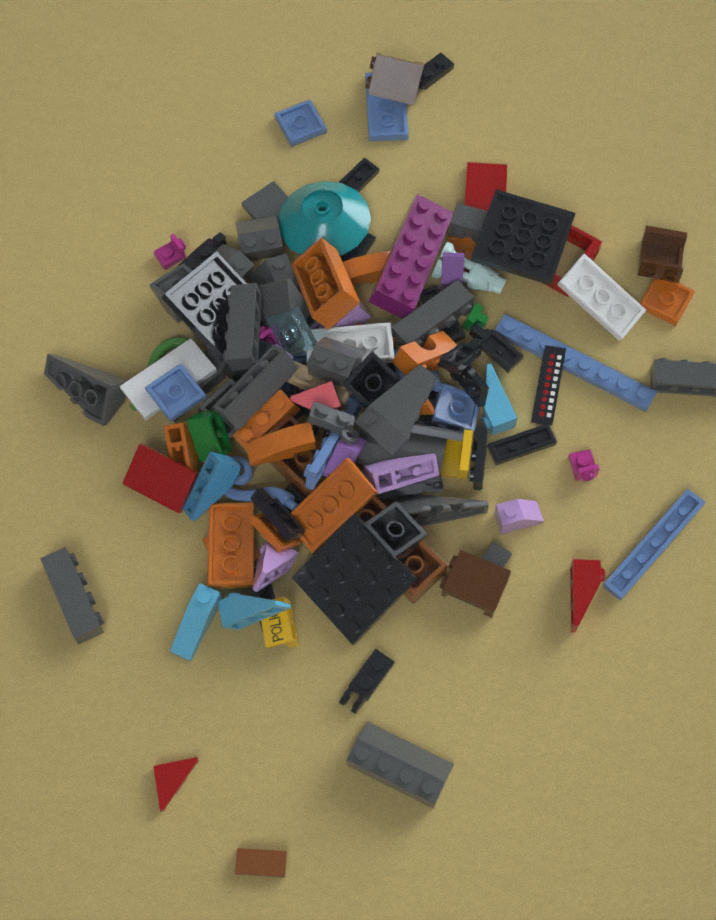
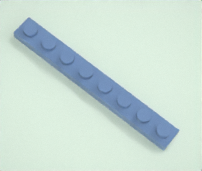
M504 314L495 329V332L503 339L542 359L545 345L566 348L563 370L645 412L657 391Z

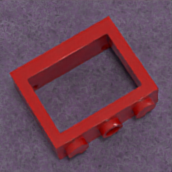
M573 225L571 226L567 241L586 251L584 254L594 261L600 252L602 241ZM555 274L552 285L545 284L564 296L569 297L557 285L562 279L560 276Z

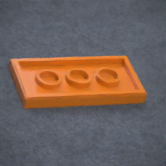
M346 458L291 512L292 516L305 529L304 534L299 538L311 553H316L349 517L361 510L378 493L350 458Z
M253 502L218 503L209 507L207 587L211 589L253 587L255 527L249 522L251 517L255 515V505Z

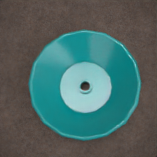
M321 181L307 184L291 193L280 208L277 222L281 238L296 253L302 255L316 241L323 238L337 249L340 256H343L358 247L368 234L371 215L368 203L357 190L343 183Z

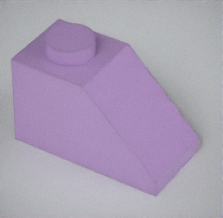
M515 499L496 504L494 516L501 534L544 523L537 501Z

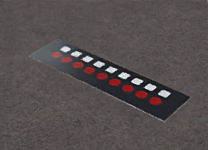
M545 345L532 413V423H549L550 426H553L566 348Z

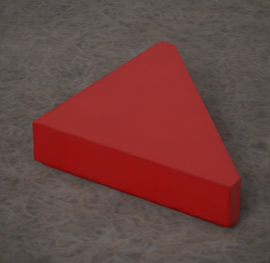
M198 757L153 766L161 812L166 810L172 798L185 783L187 777L199 762Z

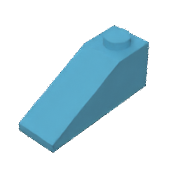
M487 364L485 383L489 386L486 404L483 406L481 421L483 426L493 436L516 427L517 416L492 364Z
M199 583L187 606L170 652L189 661L192 660L219 609L218 601L222 600L220 592Z
M239 592L230 593L227 595V598L218 601L222 628L240 630L291 608L289 603L241 595Z

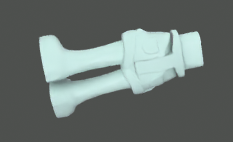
M447 242L440 258L442 259L443 252L457 253L452 243ZM464 257V267L470 270L469 273L463 271V282L467 283V287L472 290L488 291V293L493 291L500 295L507 279L498 276L499 273H496L490 267L472 262ZM438 259L433 271L432 278L439 279L442 275L441 259Z

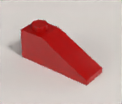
M572 560L570 565L571 632H576L601 582L605 580V569L601 568V560Z

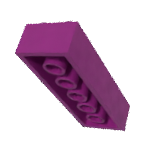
M419 194L415 196L408 207L368 302L401 319L414 311L454 212Z

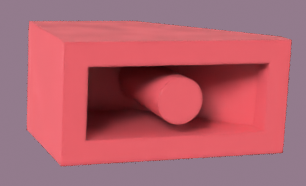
M332 381L290 397L292 402L309 410L313 401L336 410L343 409L336 386Z

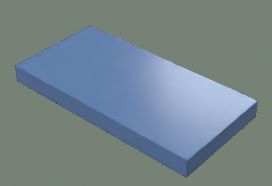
M372 72L365 73V82L367 80V76L371 77ZM366 88L369 141L408 140L406 103L368 95V89Z

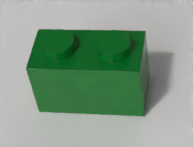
M215 410L198 412L186 420L200 462L206 461L210 451L227 455L233 450L224 422Z

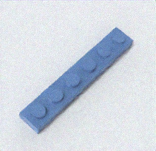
M349 397L345 406L346 410L341 411L355 416L356 420L362 410V405ZM330 431V436H325L323 439L321 450L315 452L312 460L313 463L308 464L305 469L304 477H307L306 488L311 490L315 488L337 443L341 439V434Z
M687 489L605 581L603 587L621 601L706 502Z

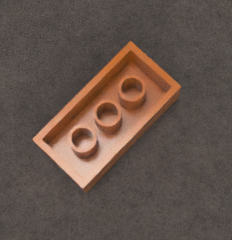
M323 238L316 241L291 264L311 317L328 330L360 303L337 249Z

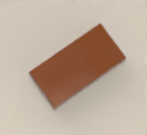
M237 848L235 874L285 878L287 851Z

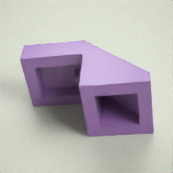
M443 252L440 290H444L457 280L462 284L464 253Z
M341 438L324 470L323 476L328 477L346 458H350L355 464L357 457L365 448L366 440L359 438L355 444H348Z

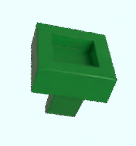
M476 302L462 328L469 331L475 323L482 328L486 325L489 318L481 313L483 306Z

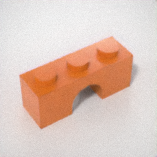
M440 331L428 336L423 348L415 341L400 346L392 363L405 376L420 364L428 371H436L440 368L438 366L440 358L456 347L457 344L444 331Z
M279 389L248 420L247 424L232 436L247 451L246 444L265 436L289 414L294 417L300 409Z

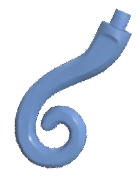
M231 456L244 468L243 474L235 479L234 484L245 485L252 479L254 468L250 466L249 460L245 457ZM232 486L224 495L235 501L252 502L250 497L256 489L240 490ZM263 487L272 499L277 498L287 510L293 511L298 506L294 502L295 496L279 487Z

